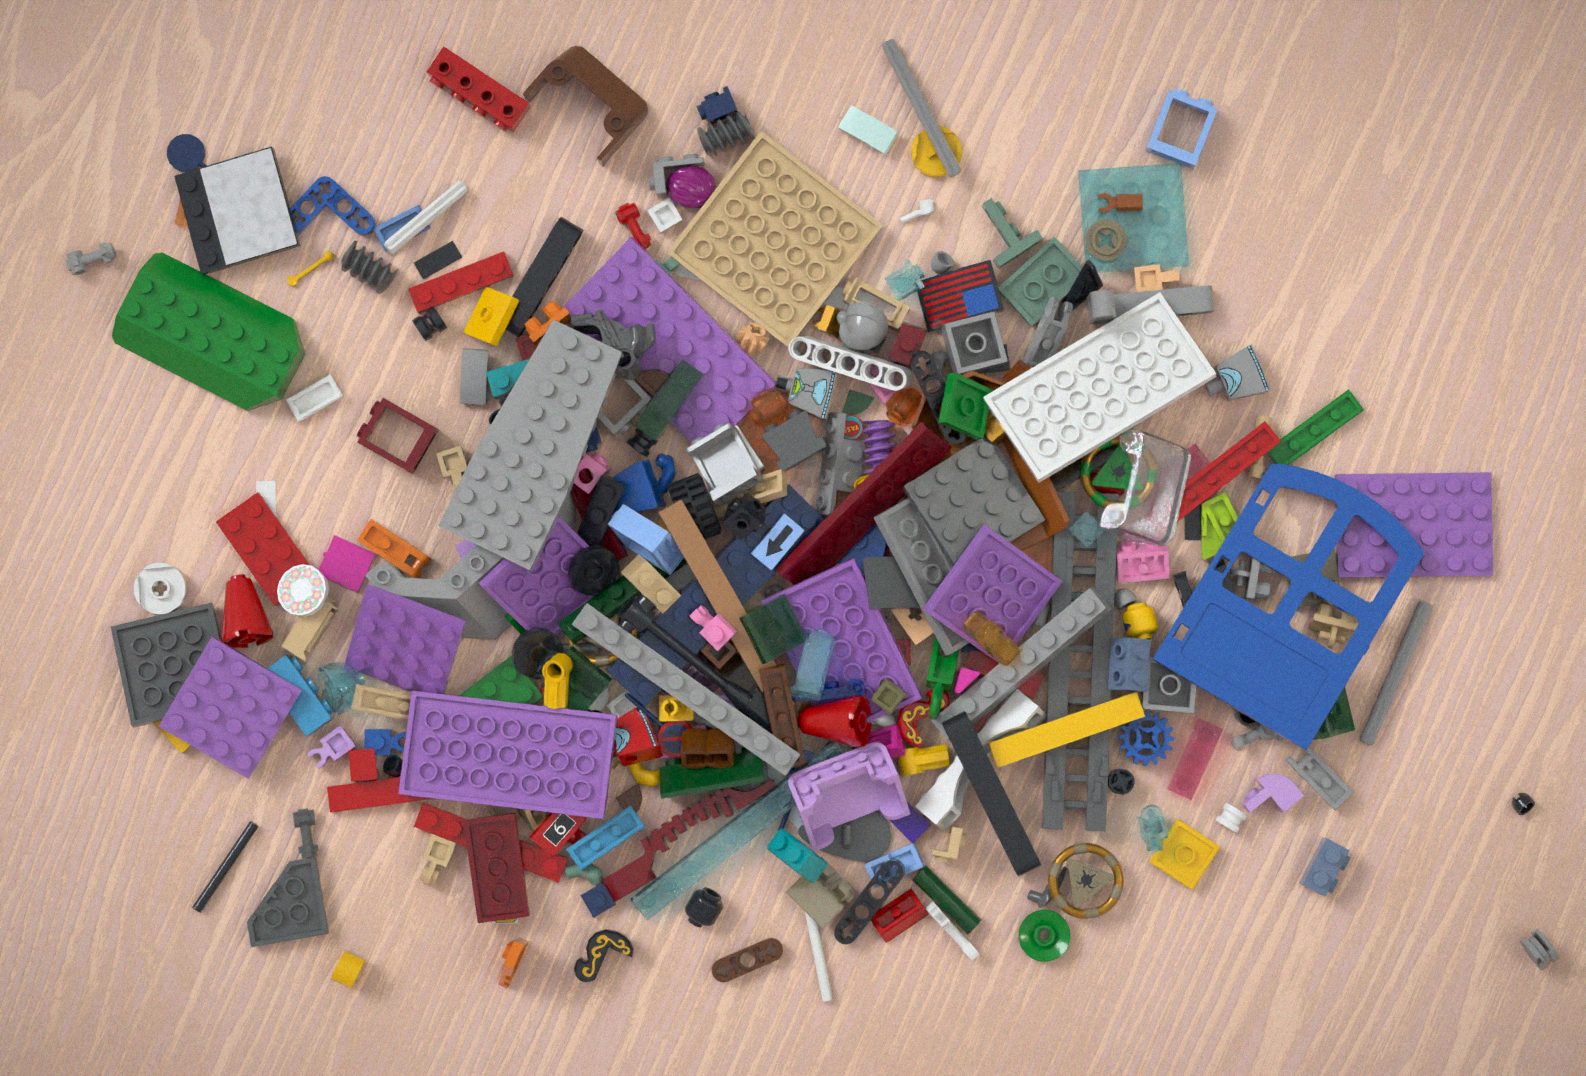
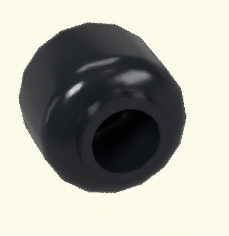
M707 887L695 890L685 906V912L689 917L688 921L699 928L703 925H713L723 909L721 896L716 891Z

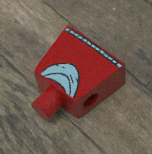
M637 707L617 719L613 755H618L622 766L663 756L646 714Z

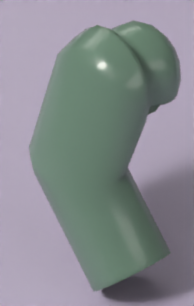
M592 863L583 870H580L576 864L565 867L568 880L583 876L590 880L591 885L596 886L602 883V871Z

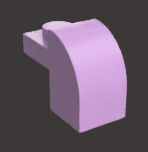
M1266 774L1255 779L1261 788L1258 790L1255 787L1244 796L1246 801L1242 805L1247 812H1252L1270 798L1281 812H1285L1304 795L1287 777L1278 774Z

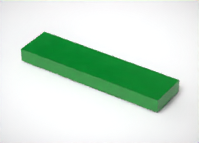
M1348 389L1281 438V443L1267 454L1275 464L1290 465L1364 409Z

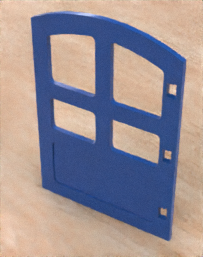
M1271 463L1153 657V660L1306 751L1361 658L1368 651L1370 643L1422 558L1424 551L1392 514L1361 491L1338 479L1316 471ZM1280 488L1312 494L1334 502L1337 505V509L1304 562L1295 560L1256 537L1253 533ZM1262 490L1270 494L1264 506L1255 503ZM1355 516L1360 517L1372 527L1398 555L1395 565L1371 602L1363 600L1321 574V569L1351 519ZM1245 553L1290 580L1291 585L1274 613L1268 614L1222 586L1223 580L1239 554ZM1222 556L1230 561L1223 573L1215 570ZM1308 593H1313L1358 620L1359 624L1342 653L1336 654L1290 626L1291 619ZM1181 624L1189 629L1182 641L1174 638Z

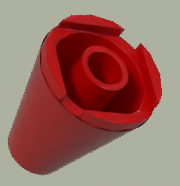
M244 574L231 576L230 580L226 582L222 642L234 649L248 648V643L256 642L258 646L271 641L274 638L273 630L252 579L246 578Z
M859 695L803 708L797 716V725L803 734L858 748L866 746L870 739L872 723H867V715H872L871 707L866 696Z

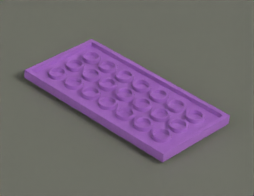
M630 237L564 306L570 312V316L586 313L595 315L596 311L603 309L605 315L610 320L617 321L626 328L636 324H640L643 327H646L649 323L655 324L656 340L654 345L646 350L641 359L642 372L661 370L671 377L654 396L635 379L634 381L652 399L651 403L691 443L699 437H706L713 433V429L720 424L731 423L733 426H736L778 384L633 237ZM585 334L593 339L602 342L601 335ZM631 361L626 362L624 367L629 365Z
M412 691L398 794L605 819L618 715L563 708L553 709L546 706Z

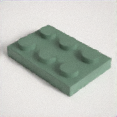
M1054 236L1005 280L998 289L1002 296L1032 327L1041 319L1045 312V306L1052 296L1059 298L1060 302L1069 293L1082 266Z

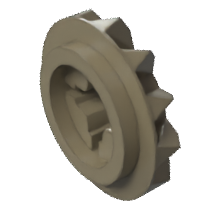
M1104 219L1097 221L1091 225L1086 233V247L1090 254L1099 260L1111 261L1119 257L1125 250L1127 244L1126 233L1123 227L1113 220ZM1098 232L1104 236L1114 233L1110 240L1114 249L1108 245L1098 248L1101 242Z

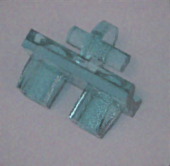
M1148 805L1141 811V817H1137V825L1142 840L1144 839V842H1146L1147 851L1163 850L1162 838H1168V829L1160 807Z

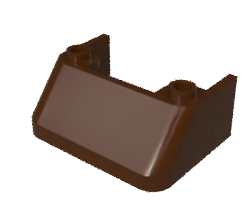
M572 46L550 62L524 91L523 95L525 100L530 103L548 82L554 86H563L574 76L607 104L611 111L604 119V128L614 139L597 157L599 164L603 167L646 118L648 114L647 103L585 48Z

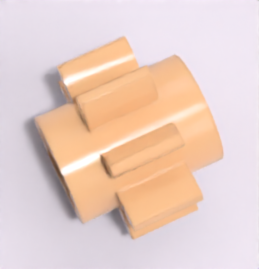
M750 323L748 326L742 325L735 341L740 342L739 345L749 355H755L757 352L760 354L763 352L769 338L764 336L766 331L761 325Z

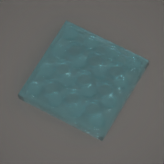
M1181 163L1078 170L1085 262L1089 259L1094 264L1098 273L1134 270V267L1159 264L1160 268L1189 266ZM1107 193L1112 197H1116V194H1142L1143 211L1116 212V209H1111L1108 213L1101 214L1098 212V208L1107 207L1108 202L1105 199H1098V195ZM1104 219L1113 220L1120 224L1127 236L1125 250L1119 257L1111 261L1095 258L1086 247L1085 239L1088 229L1095 222ZM1098 232L1101 238L1098 248L1108 245L1114 249L1110 242L1114 233L1104 236Z

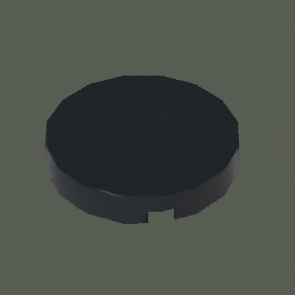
M592 545L580 550L573 557L569 565L568 576L570 583L578 592L585 595H598L606 587L609 589L618 577L620 566L616 556L608 548L601 545Z
M540 627L529 629L520 634L514 642L512 661L521 674L532 679L544 678L542 669L545 663L558 653L564 654L563 645L557 635L549 629ZM553 664L555 670H557L559 666L556 665V664Z

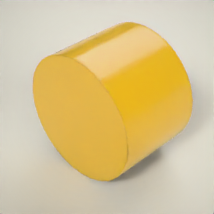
M345 950L333 972L331 980L352 989L366 960Z

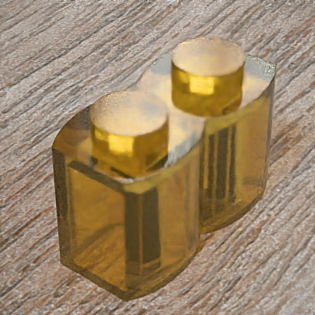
M975 611L963 624L966 633L1000 664L1008 666L1020 653L1017 644L983 613Z

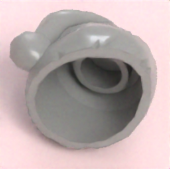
M860 302L851 303L847 311H840L836 316L837 322L840 324V338L845 345L852 349H872L881 343L887 335V317L880 309L872 305Z

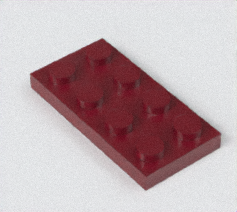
M516 812L464 819L477 922L484 923L529 917L530 910Z

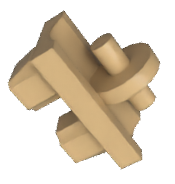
M1321 603L1311 618L1308 629L1318 631V638L1327 640L1326 647L1332 649L1335 642L1344 644L1345 638L1350 639L1358 623H1356L1357 619L1343 611L1340 619L1331 617L1333 607Z

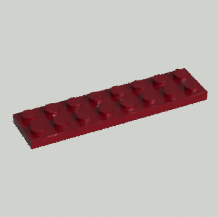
M921 422L776 568V571L780 576L795 585L834 567L877 524L874 517L896 505L906 494L902 487L929 471L952 448L951 445Z

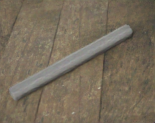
M894 39L884 42L882 44L883 50L948 176L954 177L961 172V168Z
M1425 601L1418 602L1360 737V741L1367 745H1373L1432 610V605Z

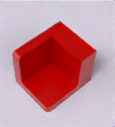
M375 749L348 750L351 782L380 779L379 769L376 767Z

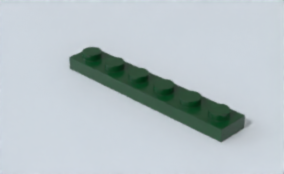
M685 558L682 559L672 574L687 564ZM650 563V565L664 579L670 576L668 573L664 572L660 568ZM623 575L609 589L605 588L602 593L594 596L558 622V625L572 644L575 645L587 636L572 625L587 603L611 619L620 612L623 605L632 596L638 597L640 592Z

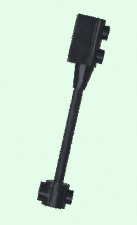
M642 593L638 597L632 596L623 605L618 614L622 618L619 624L630 633L634 629L641 632L647 628L720 687L721 691L738 711L772 734L764 693L754 684L749 691H746L734 682L726 680L653 621L655 616L654 609L657 606Z

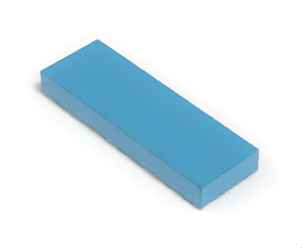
M630 805L566 850L578 868L583 870L643 829L645 825Z

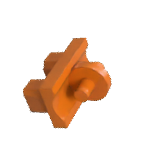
M551 301L543 309V312L550 320L542 325L534 316L524 324L530 335V341L535 347L539 345L553 320L565 324L571 319L570 312L565 307L562 309L554 301Z

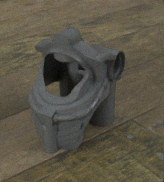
M603 309L596 311L595 315L586 313L571 316V324L577 331L583 334L601 335L602 343L624 354L617 366L615 379L623 377L627 380H634L640 376L642 372L641 359L646 350L651 348L656 340L655 324L649 323L646 327L636 324L626 328L619 322L610 320L605 315ZM631 361L629 365L624 367L626 362Z

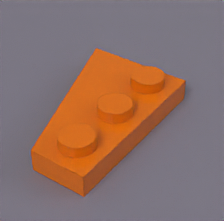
M519 937L507 944L502 958L506 960L498 985L508 989L529 941Z

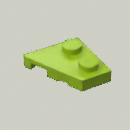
M1225 492L1201 504V558L1203 561L1217 554L1238 519Z

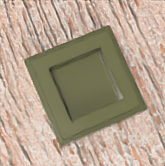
M886 677L870 700L891 715L907 692Z

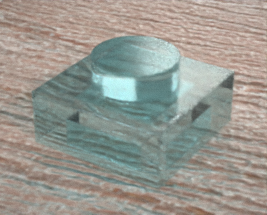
M1086 511L1068 531L1088 548L1105 528Z

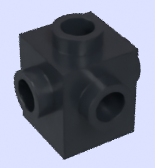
M747 492L741 498L735 497L729 503L722 524L741 540L751 531L756 532L761 528L767 508Z

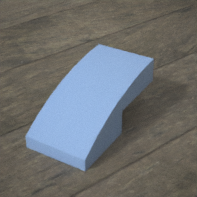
M915 842L865 864L871 879L880 867L890 859H897L904 864L905 875L925 866ZM896 865L892 867L887 866L889 870L888 875L884 879L881 875L878 878L888 883L892 876H899L896 872L898 869ZM875 884L874 888H877L881 885Z

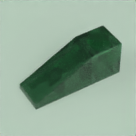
M682 359L634 426L654 440L661 438L704 374Z

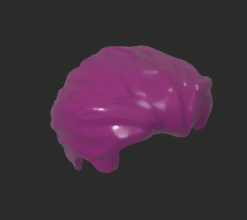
M699 166L680 167L674 170L668 177L666 182L667 194L674 203L686 209L701 208L715 191L714 177L707 170Z

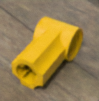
M563 653L554 655L545 663L542 669L545 678L544 705L548 708H565L568 704L569 673L572 670L573 664L570 657ZM553 664L558 665L561 668V672L555 670Z
M946 744L920 749L919 747L905 749V755L897 757L900 776L923 773V770L950 766Z

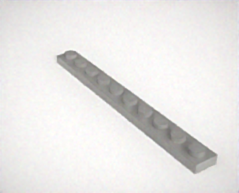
M588 603L572 623L574 627L786 776L800 756L798 752Z

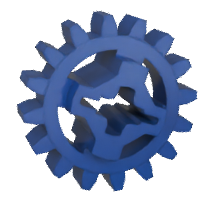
M1145 710V717L1130 721L1127 726L1120 725L1124 735H1118V739L1124 740V743L1119 748L1128 750L1125 754L1126 758L1134 756V764H1137L1141 759L1143 766H1147L1149 760L1156 765L1158 764L1157 757L1166 759L1164 751H1172L1173 749L1168 745L1169 741L1175 740L1174 737L1168 735L1173 730V727L1165 726L1168 721L1167 718L1161 721L1158 719L1159 712H1155L1153 716H1150L1149 710ZM1148 720L1154 722V724L1147 728L1143 727L1139 722ZM1132 729L1135 733V742L1130 745L1129 734ZM1139 730L1144 733L1151 732L1150 740L1152 744L1146 742L1142 744L1140 742L1143 737L1140 735ZM1161 730L1163 733L1162 746L1158 743V734ZM1143 748H1149L1154 754L1145 756L1138 754V752Z

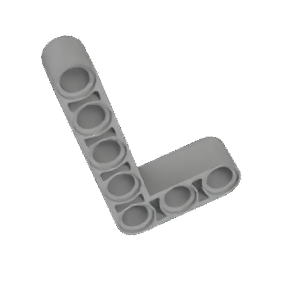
M1212 286L1114 294L1113 290L1092 291L1086 298L1089 324L1109 323L1159 292L1176 316L1215 312Z

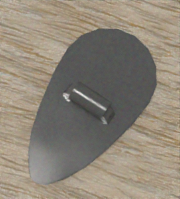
M872 812L833 827V842L819 850L851 860H875L882 856L889 847L891 840L890 826L883 816L877 812ZM801 825L798 833L803 840L810 844L804 826Z

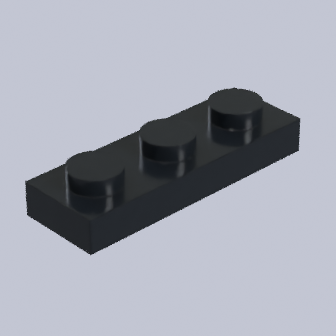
M606 474L601 475L577 532L589 546H602L609 529L608 523L616 512L627 487L626 484Z

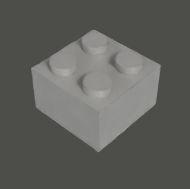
M995 312L946 323L941 327L952 373L963 375L969 371L979 372L1002 366L1008 362Z
M1150 657L1148 692H1141L1140 703L1142 709L1194 713L1196 685L1153 660V657Z

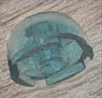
M332 662L318 667L319 682L324 681L325 689L322 692L333 708V712H338V715L351 710L356 684L365 685L362 673L355 671L351 665L345 662Z

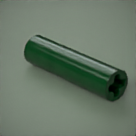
M927 865L912 879L967 935L982 921Z

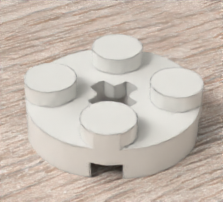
M153 563L146 566L134 582V595L137 602L145 610L153 614L161 615L173 612L182 606L187 593L186 580L180 570L166 563ZM159 581H162L163 585L167 586V591H164L163 596H159V593L153 590L154 587L158 586Z

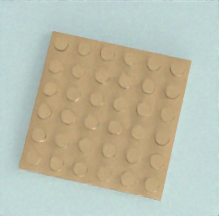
M760 131L670 247L667 254L789 348L791 340L798 337L882 229L883 224L768 135Z

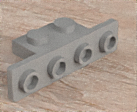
M830 412L826 421L825 444L827 448L822 451L823 464L819 474V495L816 499L817 512L820 515H830L835 510L837 491L852 493L855 490L854 483L861 477L865 443L844 439L846 413Z

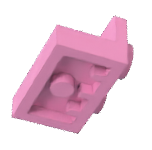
M1152 538L1146 542L1124 541L1116 544L1118 583L1170 578L1169 550L1165 540Z

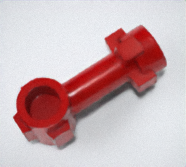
M626 203L620 206L619 210L615 211L621 225L627 223L634 239L644 249L650 247L651 237L649 233L644 235L636 218L640 217V213L635 203Z

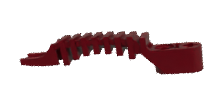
M774 779L752 791H740L732 787L726 790L719 789L715 791L716 795L712 796L710 794L704 797L705 801L693 803V808L690 809L688 807L682 810L683 814L671 817L672 821L661 824V829L657 828L651 831V840L649 837L640 840L645 848L643 856L602 879L613 901L620 900L657 878L652 870L655 854L659 849L662 853L670 849L664 839L666 836L670 843L678 839L673 828L676 827L679 834L687 831L684 824L685 820H687L690 827L698 824L694 817L696 813L701 822L709 819L704 809L708 807L713 819L721 816L715 803L719 801L726 818L730 817L734 813L726 796H731L736 809L739 810L771 790L776 785Z

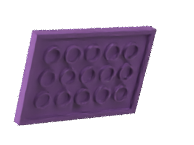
M1491 472L1335 475V479L1361 491L1392 514L1422 548L1424 554L1410 577L1493 576ZM1358 516L1351 519L1336 544L1338 578L1387 577L1398 559V555L1388 543Z
M856 557L761 601L812 706L857 695L866 696L872 714L867 715V723L888 714V712L870 700L886 677L907 692L895 710L922 699L923 695L882 611L869 609L865 576Z

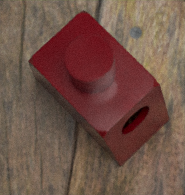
M903 321L888 361L905 366L912 372L910 358L915 352L920 351L927 330Z

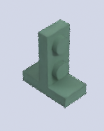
M992 198L983 203L982 208L1009 247L994 257L993 262L998 269L1042 241L1043 238L1038 230L1019 240L1018 237L1021 234L1013 222L1009 224L1005 219L1004 215L1007 213L999 201L995 203Z

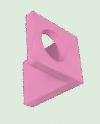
M597 452L595 454L587 453L579 463L577 468L579 470L574 484L589 494L598 483L601 475L611 470V467L607 465L608 460ZM584 468L590 469L594 475L593 480L588 484L582 483L579 479V473Z

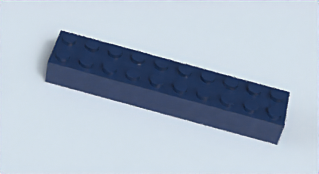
M787 484V496L769 501L764 505L767 509L763 517L764 523L756 532L751 531L741 540L735 535L714 556L742 605L774 575L776 568L825 520L790 484ZM784 513L804 529V532L775 567L769 570L750 553ZM694 577L679 592L681 596L663 614L660 612L653 621L696 655L708 641L699 633L704 627L694 622L690 615L701 605L713 617L717 613L697 578ZM647 628L639 633L638 640L679 669H682L688 663ZM620 658L605 668L644 707L662 690V688Z

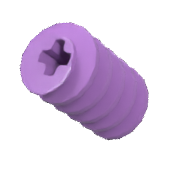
M888 420L863 421V423L870 425V427L863 430V433L871 435V437L864 440L865 444L871 445L870 448L864 450V453L872 456V458L865 460V464L873 467L866 470L865 473H871L891 453L890 449L897 446L896 443L889 441L890 438L896 436V433L888 430L896 426L894 422Z

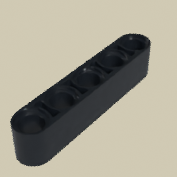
M563 217L558 219L512 296L518 299L519 303L505 330L518 338L523 334L526 329L524 324L534 316L583 233L582 228Z

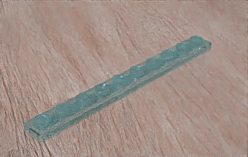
M832 741L806 761V765L797 768L630 898L633 905L648 921L796 806L788 785L789 777L793 773L844 754V750L837 742Z

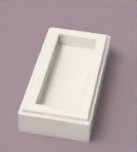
M330 374L287 398L286 401L300 423L342 399L344 396Z

